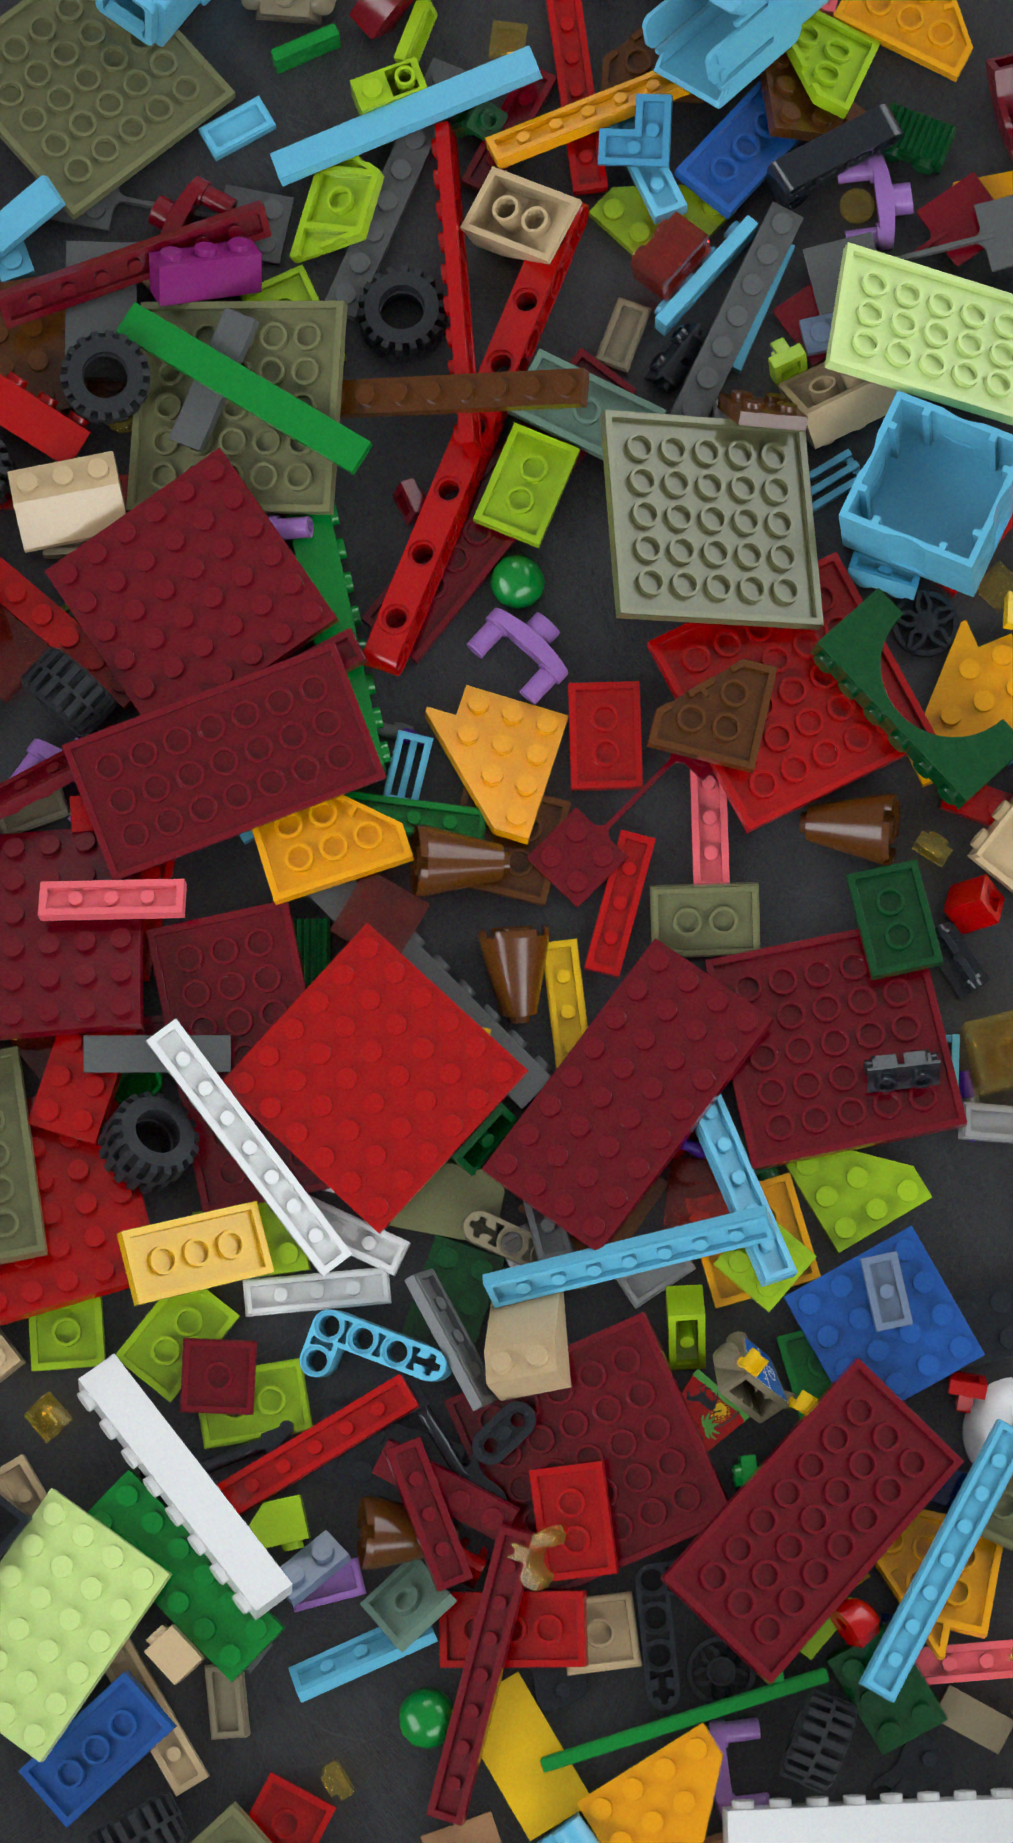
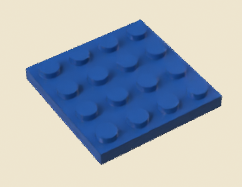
M912 1226L783 1297L831 1384L853 1359L859 1358L904 1401L985 1355ZM897 1251L913 1324L876 1332L860 1259Z

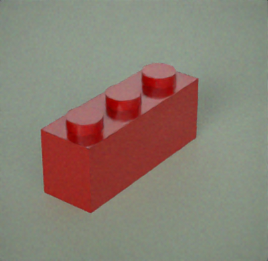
M11 371L8 376L0 373V425L57 462L76 458L93 431L86 427L90 421L82 418L73 410L70 411L69 415L57 408L59 401L43 391H40L39 395L31 392L26 388L29 382Z

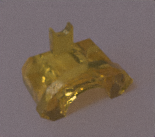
M561 1524L544 1528L539 1533L533 1534L529 1548L514 1542L511 1544L515 1552L513 1555H508V1558L524 1564L520 1580L525 1587L539 1591L549 1587V1584L553 1581L554 1574L549 1572L545 1566L544 1553L547 1547H554L565 1542L566 1534Z

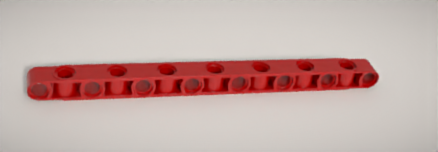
M581 204L550 264L524 260L478 373L497 372L503 366H510L507 372L528 370L589 217L588 204ZM536 304L532 310L522 311L526 305ZM507 411L480 412L481 428L485 429L481 434L483 455L469 458L462 446H457L453 431L366 643L364 654L368 662L363 665L395 676H399L404 670L509 416ZM449 492H459L454 499H444ZM427 554L433 555L429 562L418 564L422 556ZM397 619H406V622L403 626L399 628H391L392 624Z

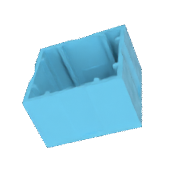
M897 390L877 433L872 454L859 471L838 515L843 546L974 597L1013 514V434L984 423L962 419L943 407Z

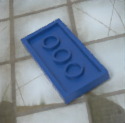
M760 80L676 168L674 177L728 220L766 179L769 165L779 157L791 152L802 140L770 136Z
M126 1670L71 1721L44 1762H39L32 1757L18 1772L67 1828L173 1731L177 1725L129 1670Z

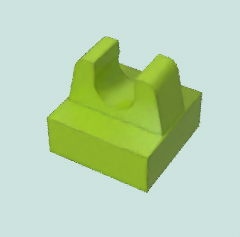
M783 337L770 343L773 352H771V357L768 358L769 371L776 386L808 370L806 352L800 343L789 347Z

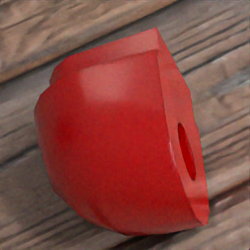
M858 1598L845 1599L830 1616L832 1623L847 1645L863 1648L881 1630L878 1625L880 1617L867 1602Z

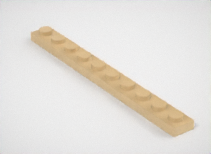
M21 1454L0 1467V1490L29 1514L33 1515L47 1493L26 1456ZM129 1637L105 1673L112 1684L123 1672L129 1670L177 1725L150 1752L173 1792L178 1796L210 1775Z

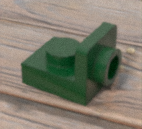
M490 101L458 113L451 127L458 138L474 134L485 141L486 137L501 132L508 114Z

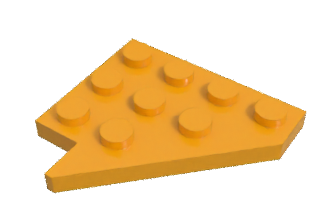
M841 0L833 14V18L880 41V45L954 82L960 76L973 50L957 0Z
M967 621L961 622L925 711V715L936 735L945 737L970 736L991 728L1002 719L1013 729L1012 634L978 647ZM915 770L922 788L933 783L929 778H923Z
M466 685L456 715L427 707L425 719L475 805L480 810L492 834L528 845L569 715Z
M344 795L252 830L276 905L414 861L403 823Z
M923 1509L874 1565L899 1603H901L947 1514ZM982 1537L979 1538L926 1640V1644L937 1660L943 1661L945 1658L950 1631L983 1639L987 1637L1003 1551L1002 1546Z
M703 1722L576 1803L600 1843H705L724 1754Z

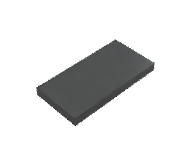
M66 241V267L135 243ZM137 284L65 309V357L69 347H73L77 343L76 340L80 337L90 336V332L98 331V333H105V330H108L118 335L115 331L133 303H137ZM99 358L87 366L84 373V381L127 382V374L123 365L117 360Z

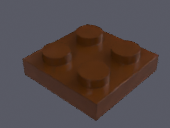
M732 390L731 394L719 393L717 408L738 425L806 431L808 416L797 409L798 405L787 401L785 395L769 392L765 393V397H755L753 393L745 390Z

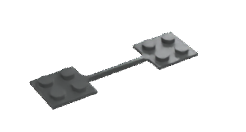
M226 184L224 193L238 200L237 207L261 200L265 207L272 236L256 241L254 244L262 254V262L280 265L294 198ZM118 187L75 220L63 208L49 220L109 231L113 211L118 204L124 203L152 209L155 202L126 197L120 193ZM197 210L194 218L206 219L219 213Z
M1013 195L974 205L980 227L977 236L896 257L911 261L979 244L986 250L992 272L1013 267ZM871 232L802 249L819 315L834 311L843 249L849 242L876 251Z

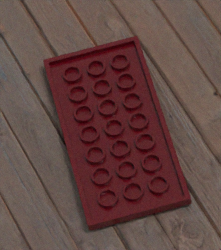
M335 642L61 745L113 880L125 879L387 779Z
M289 901L279 905L272 902L146 930L165 1026L174 1019H177L188 1035H231V1071L307 989ZM230 1072L216 1073L223 1080ZM177 1084L181 1107H185L189 1111L187 1115L189 1119L195 1120L197 1127L193 1131L199 1133L200 1141L196 1144L199 1150L193 1158V1166L203 1213L257 1201V1204L266 1202ZM243 1107L306 1193L330 1189Z
M655 938L482 1168L483 1173L586 1247L594 1251L602 1248L605 1244L610 1243L768 1031L773 1024V1018Z
M855 1358L669 1567L660 1580L767 1684H772L964 1461L859 1358Z

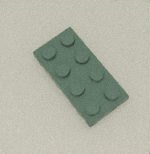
M539 348L528 371L579 367ZM590 373L586 408L507 411V414L603 460L600 415L604 410L666 414L667 410Z

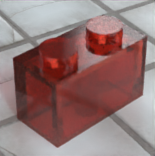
M675 212L669 220L664 219L657 226L653 238L646 245H641L634 252L630 262L633 277L666 302L710 253L711 245L708 234L681 214Z

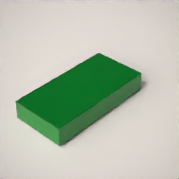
M335 23L271 49L272 63L277 74L341 48L340 35Z

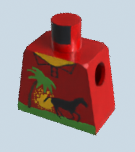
M696 1369L682 1391V1395L707 1452L750 1417L719 1393L718 1386L699 1369Z

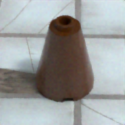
M888 793L809 805L807 812H802L800 816V833L805 834L806 841L882 865H892L897 848H890V845L894 844L895 837H899L900 802L897 800L898 795Z
M424 824L415 825L413 828L410 848L414 852L413 864H410V884L412 894L415 896L425 897L502 880L504 873H509L510 853L504 852L502 844Z
M532 925L491 928L492 935L487 936L484 929L478 930V940L501 1016L508 1017L509 1023L530 1022V1016L536 1015L538 1012L550 938V926L541 925V932H537V929H532Z
M374 1496L361 1497L357 1518V1528H360V1541H357V1556L360 1569L374 1570L424 1559L403 1503ZM453 1523L454 1528H455V1531H456L457 1536H458V1539H459V1526H458V1523Z

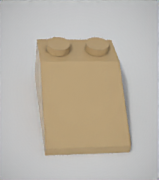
M492 166L460 228L475 246L504 257L550 264L583 202L573 196Z
M564 1291L494 1308L491 1302L484 1348L486 1385L500 1401L571 1387Z

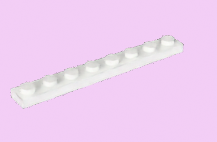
M174 1019L146 1040L147 1044L321 1276L326 1275L351 1256V1251L177 1019Z

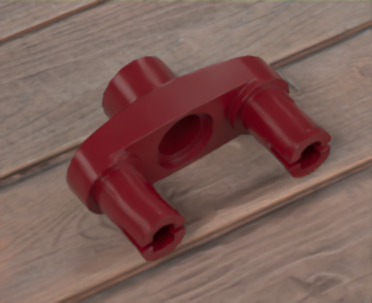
M197 176L187 185L176 202L164 195H160L151 209L148 223L162 230L161 234L191 224L198 207L202 205L220 214L236 208L238 200L212 187V182Z

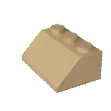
M825 362L777 384L781 394L786 396V400L798 405L797 409L808 416L805 431L806 439L815 449L829 445L836 439L852 431L860 430L868 423L885 416L897 393L895 389L825 368Z
M113 451L7 472L25 553L88 541L126 514Z

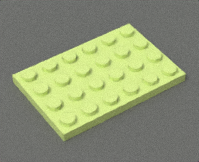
M848 242L842 254L825 368L1013 425V294Z
M53 1488L50 1489L32 1515L33 1519L0 1561V1733L39 1762H44L172 1576L165 1568Z

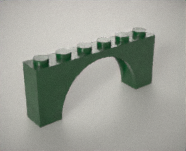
M878 588L821 638L810 653L814 656L813 660L818 668L824 673H830L839 682L838 687L847 698L855 699L863 708V713L867 720L875 726L879 725L889 735L888 740L897 751H904L913 761V767L917 773L925 779L929 778L938 787L937 791L940 797L949 805L954 804L959 810L1013 761V729L1002 719L991 728L974 735L945 737L931 734L914 726L897 711L890 701L882 681L881 653L889 631L896 625L903 613Z

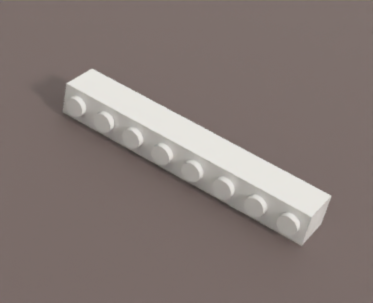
M115 1354L111 1355L78 1379L80 1392L77 1396L83 1406L89 1412L93 1409L102 1419L99 1425L111 1441L116 1438L124 1449L121 1450V1454L132 1469L138 1466L146 1476L143 1479V1483L148 1491L155 1498L160 1495L166 1502L168 1507L165 1508V1511L171 1521L177 1527L182 1524L189 1532L190 1536L187 1537V1540L199 1556L205 1553L213 1565L209 1568L221 1585L227 1582L235 1592L232 1599L240 1611L245 1615L250 1612L254 1619L257 1620L292 1593L293 1584L118 1357Z
M993 1788L991 1789V1795H976V1790L970 1789L955 1790L954 1797H940L938 1791L917 1792V1798L903 1799L902 1793L880 1794V1800H866V1795L849 1794L843 1795V1801L829 1802L828 1796L806 1797V1803L793 1804L791 1803V1798L778 1797L770 1798L769 1805H754V1800L736 1799L732 1800V1806L722 1807L723 1843H1013V1789Z

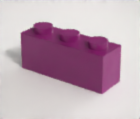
M235 237L230 239L229 242L215 244L200 242L193 247H165L160 251L149 253L150 292L160 307L262 292V254L252 239Z

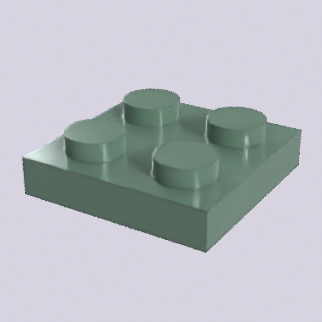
M419 1559L402 1563L360 1605L392 1643L403 1653L457 1600L447 1589L440 1592L436 1591L427 1566Z

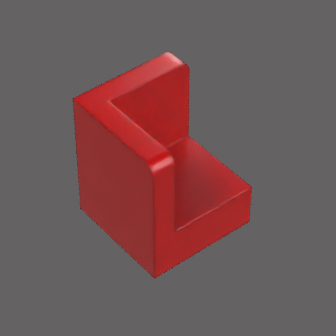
M987 874L950 886L943 911L960 933L966 934L998 924L1005 898Z

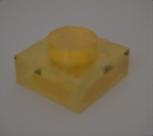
M493 20L489 58L497 59L526 47L528 24Z
M999 561L982 578L976 591L998 613L1004 608V596L1008 591L1013 592V573Z
M923 830L911 848L941 868L953 851V849L947 846L949 842L943 836L933 831L928 834Z
M50 1391L43 1395L24 1415L46 1443L56 1438L73 1420Z
M337 1758L322 1768L326 1775L321 1777V1781L331 1797L338 1794L342 1801L355 1793L354 1786Z

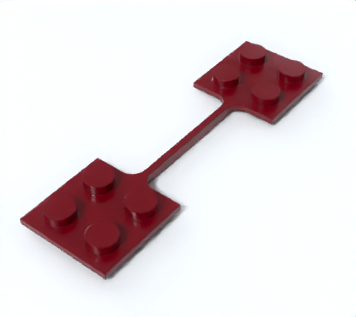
M974 172L916 211L930 231L931 236L927 242L912 252L978 235L980 227L974 205L992 201L994 198ZM973 244L946 251L945 253L957 268L985 248L979 244ZM811 284L772 310L794 343H800L804 351L805 348L798 324L799 320L819 316ZM827 352L809 356L807 361L814 367L826 358Z
M670 753L668 762L605 825L593 824L576 807L526 859L573 905L579 908L628 858L610 840L609 829L673 764H685L702 781L713 769L709 762Z

